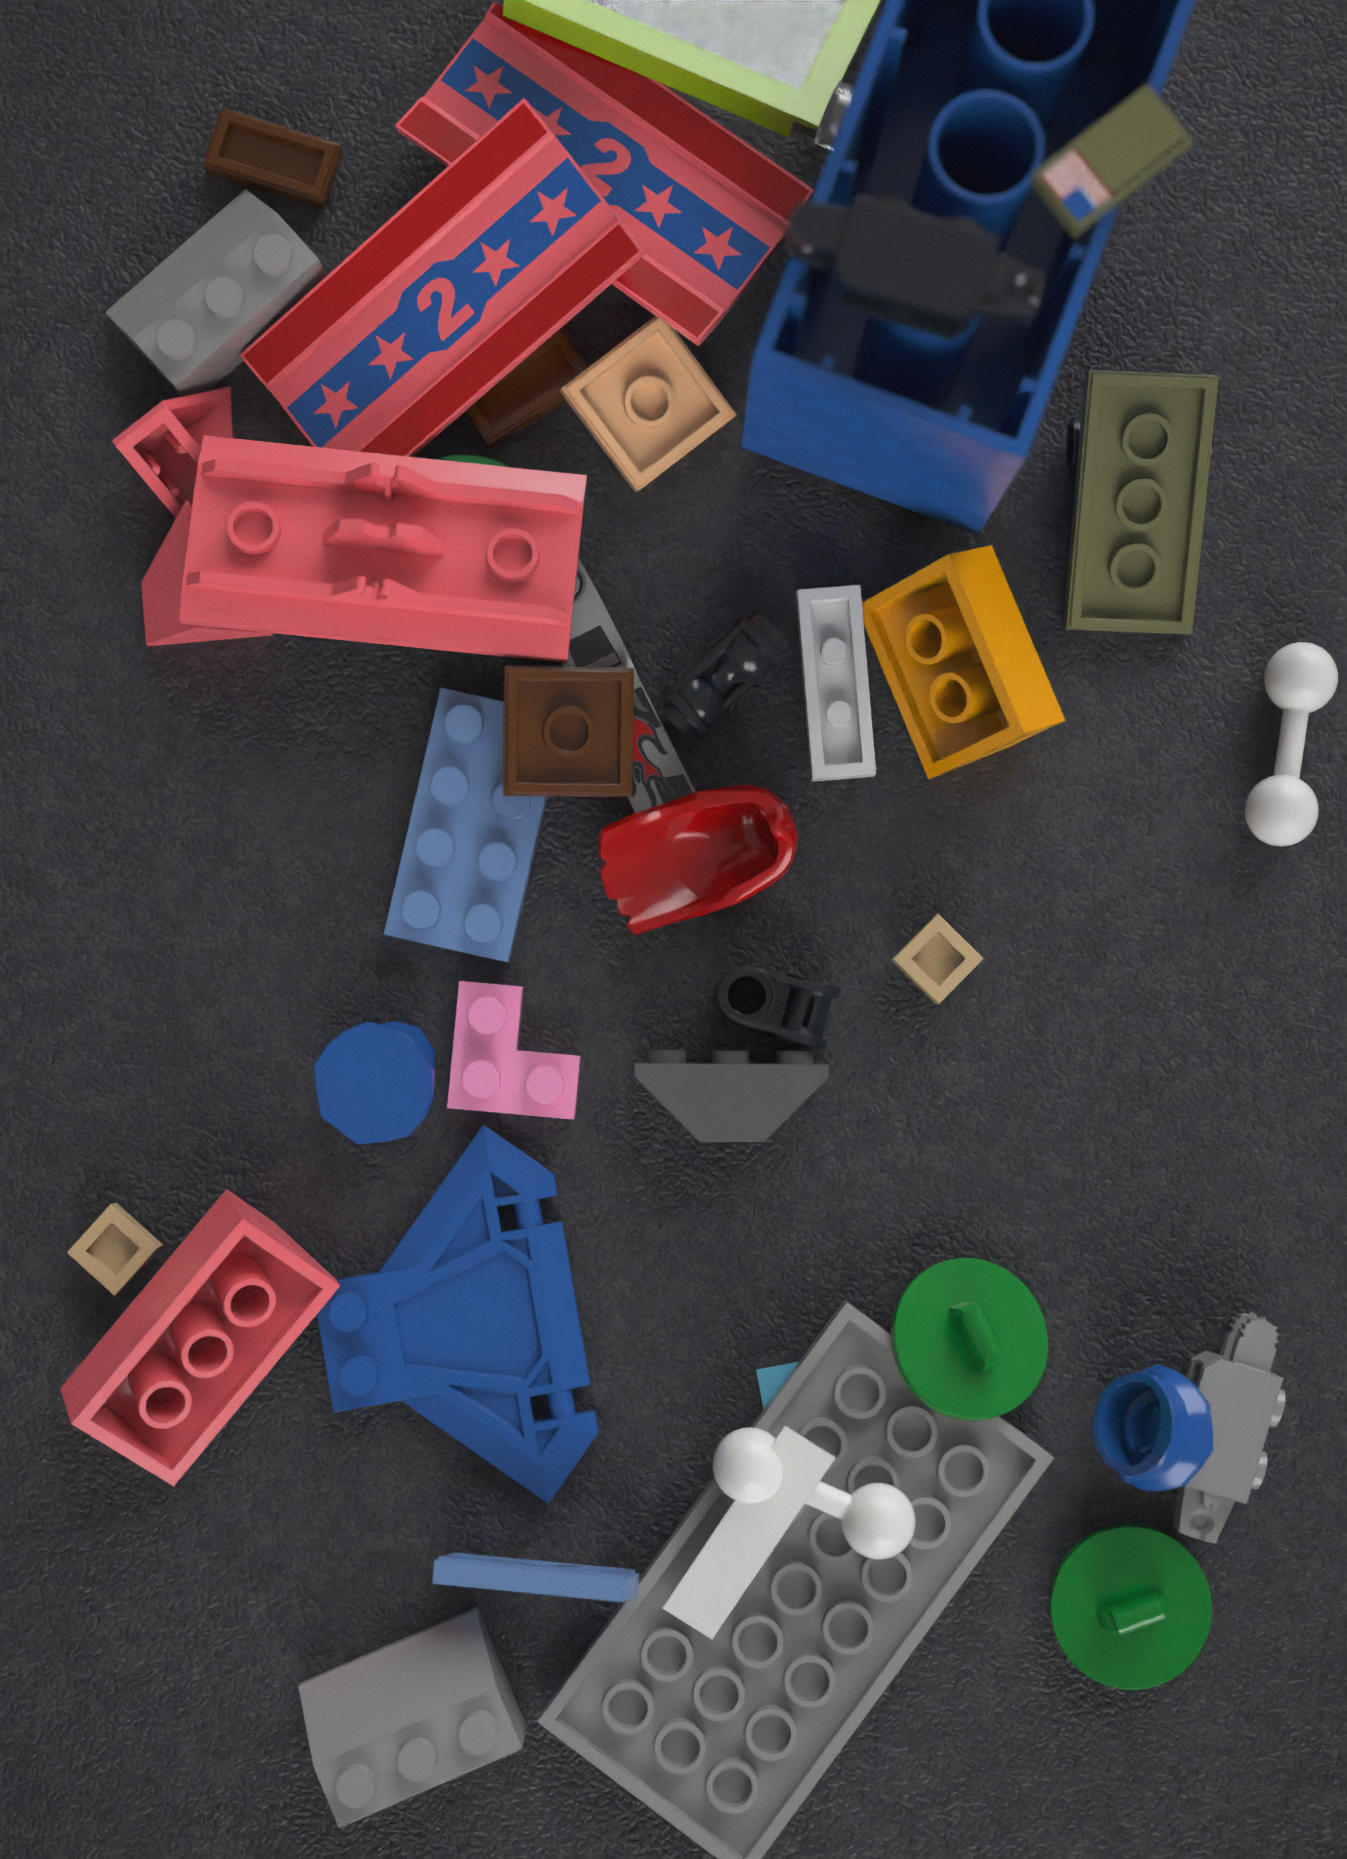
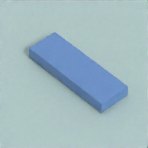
M451 1553L434 1560L432 1584L626 1602L638 1596L639 1573H636L635 1569Z

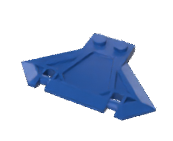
M483 1125L379 1272L336 1279L340 1287L317 1313L333 1413L402 1401L547 1504L550 1503L599 1433L595 1410L575 1411L572 1389L587 1386L591 1383L563 1221L543 1224L539 1199L558 1195L553 1172ZM514 1204L518 1228L503 1231L499 1206ZM547 1394L551 1417L535 1419L531 1397Z

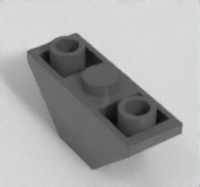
M648 1050V1063H634V1077L699 1142H765L829 1078V1064H814V1051H776V1064L750 1063V1051H712V1063H686V1051Z

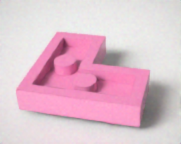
M459 981L447 1108L574 1120L581 1056L518 1050L524 987Z

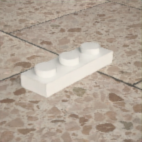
M850 585L799 589L796 592L811 782L874 777L876 775L861 586Z

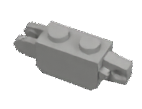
M1252 1311L1243 1314L1237 1313L1235 1318L1232 1317V1322L1228 1324L1230 1330L1225 1333L1220 1353L1204 1351L1190 1359L1185 1377L1196 1384L1210 1404L1213 1425V1452L1186 1486L1178 1487L1173 1527L1184 1535L1205 1542L1216 1543L1235 1501L1247 1504L1251 1488L1256 1490L1260 1487L1267 1468V1453L1262 1450L1269 1426H1277L1285 1407L1286 1394L1283 1389H1280L1283 1378L1271 1372L1277 1350L1274 1346L1276 1343H1279L1277 1341V1336H1279L1276 1333L1277 1327L1267 1322L1263 1316L1258 1318L1256 1313Z

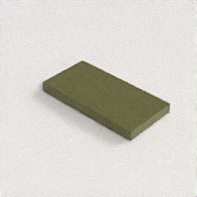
M1085 369L1063 627L1066 630L1192 635L1219 376Z

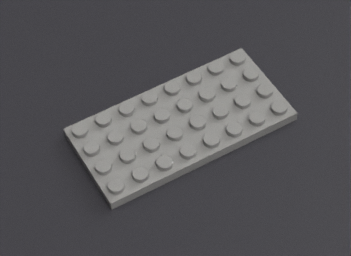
M846 1300L843 1301L750 1428L762 1429L777 1438L784 1426H787L836 1457L820 1481L846 1493L852 1494L858 1488L871 1483H884L900 1490L909 1499L915 1513V1531L910 1543L902 1552L887 1559L865 1557L855 1551L847 1542L842 1531L841 1519L804 1504L713 1639H710L664 1610L663 1606L735 1501L721 1490L714 1476L640 1576L638 1596L629 1601L621 1602L538 1715L537 1722L717 1859L763 1858L1054 1459L1048 1451L1001 1416L981 1421H964L940 1414L925 1405L909 1389L897 1368L892 1352L891 1334Z

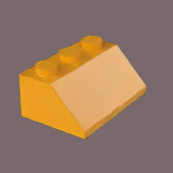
M992 545L948 554L862 602L865 629L928 779L1015 745L1066 721Z

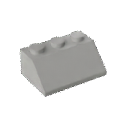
M245 189L105 313L182 397L210 391L243 362L239 355L326 277L319 258L278 213Z
M478 1607L301 1682L298 1686L313 1767L339 1828L519 1751L523 1747L527 1725Z

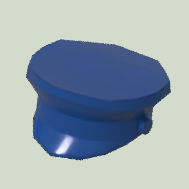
M397 1021L384 1024L364 1022L344 1030L331 1040L314 1064L315 1086L321 1117L356 1144L388 1142L411 1136L428 1114L434 1096V1049L418 1027Z
M1156 1364L1140 1372L1130 1373L1115 1379L1102 1392L1095 1409L1092 1425L1096 1449L1105 1464L1119 1474L1118 1479L1140 1490L1166 1491L1186 1486L1204 1466L1213 1452V1425L1210 1404L1196 1384L1180 1372Z

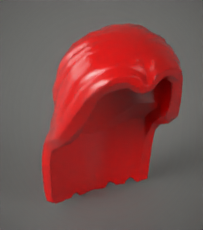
M750 784L700 790L673 801L631 814L601 829L598 834V856L604 860L599 867L604 892L608 899L618 902L616 909L622 916H629L625 925L634 935L671 923L699 917L736 905L766 889L783 877L793 863L797 851L798 832L788 806L770 789Z

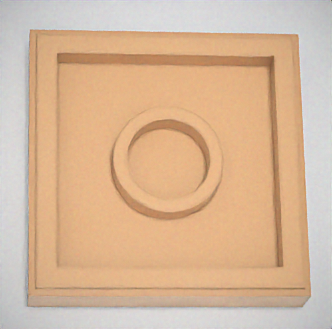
M657 316L645 323L560 389L563 397L635 493L737 415L675 329Z

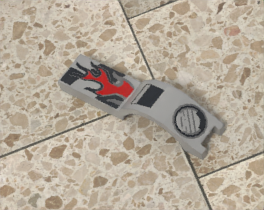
M578 558L568 663H562L563 667L634 668L632 797H627L634 813L694 793L696 791L638 677L624 643L596 588Z

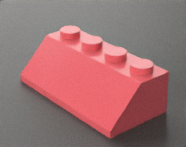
M226 1189L60 1388L71 1424L172 1486H175L340 1287L339 1282L275 1222Z

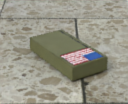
M1147 84L1032 174L1029 183L1070 234L1076 238L1188 151L1193 140Z

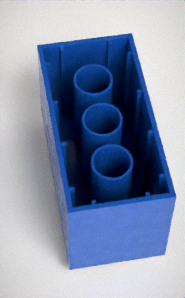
M887 0L811 203L816 200L818 205L826 203L851 211L856 195L868 199L875 195H889L909 203L915 213L942 220L946 216H959L973 220L984 228V233L1000 237L995 252L1045 275L1039 303L1029 326L974 318L968 332L953 340H947L839 308L830 291L833 274L808 267L806 262L799 264L797 259L791 260V256L752 358L741 447L979 535L1027 456L1120 205L1119 203L1074 238L1029 181L1037 169L1147 84L1157 97H1160L1195 0Z

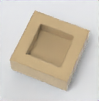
M936 914L891 960L935 1004H940L984 958L939 914Z
M113 1203L107 1207L67 1253L115 1296L125 1289L161 1249L163 1244L119 1204Z

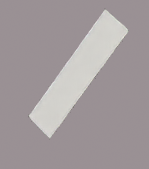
M784 1426L770 1447L777 1454L782 1466V1480L777 1491L770 1498L758 1503H742L736 1500L733 1502L663 1606L664 1610L710 1639H713L836 1458L787 1426Z

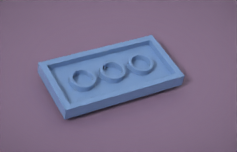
M440 688L384 935L510 963L547 796L503 795V701Z

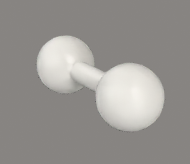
M1297 642L1281 648L1269 660L1264 674V685L1267 694L1272 702L1283 710L1274 775L1260 781L1249 793L1245 803V819L1249 829L1258 839L1273 846H1289L1302 841L1313 830L1318 819L1319 807L1317 798L1313 790L1299 778L1309 713L1320 709L1332 698L1337 688L1338 671L1330 654L1320 646L1312 643Z
M747 1427L731 1432L719 1443L713 1458V1472L716 1482L726 1495L742 1503H758L770 1498L777 1491L782 1480V1466L777 1454L770 1448L776 1440L774 1436L762 1429ZM820 1481L805 1502V1504L841 1519L842 1531L849 1545L859 1554L871 1559H887L899 1554L910 1543L915 1531L916 1520L912 1504L906 1495L888 1484H867L849 1494Z

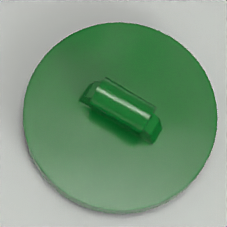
M955 1258L935 1264L920 1273L908 1284L897 1302L892 1317V1352L904 1382L925 1405L945 1416L964 1421H981L1008 1413L1022 1404L1032 1394L1043 1375L1048 1355V1335L1041 1309L1029 1289L1015 1275L994 1263L976 1258Z
M1123 1524L1093 1532L1079 1541L1066 1554L1053 1578L1049 1597V1612L1052 1628L1059 1645L1069 1660L1081 1672L1096 1682L1109 1687L1124 1690H1141L1156 1687L1172 1680L1185 1671L1196 1659L1205 1644L1211 1626L1212 1600L1204 1572L1192 1554L1183 1545L1157 1529L1142 1525Z

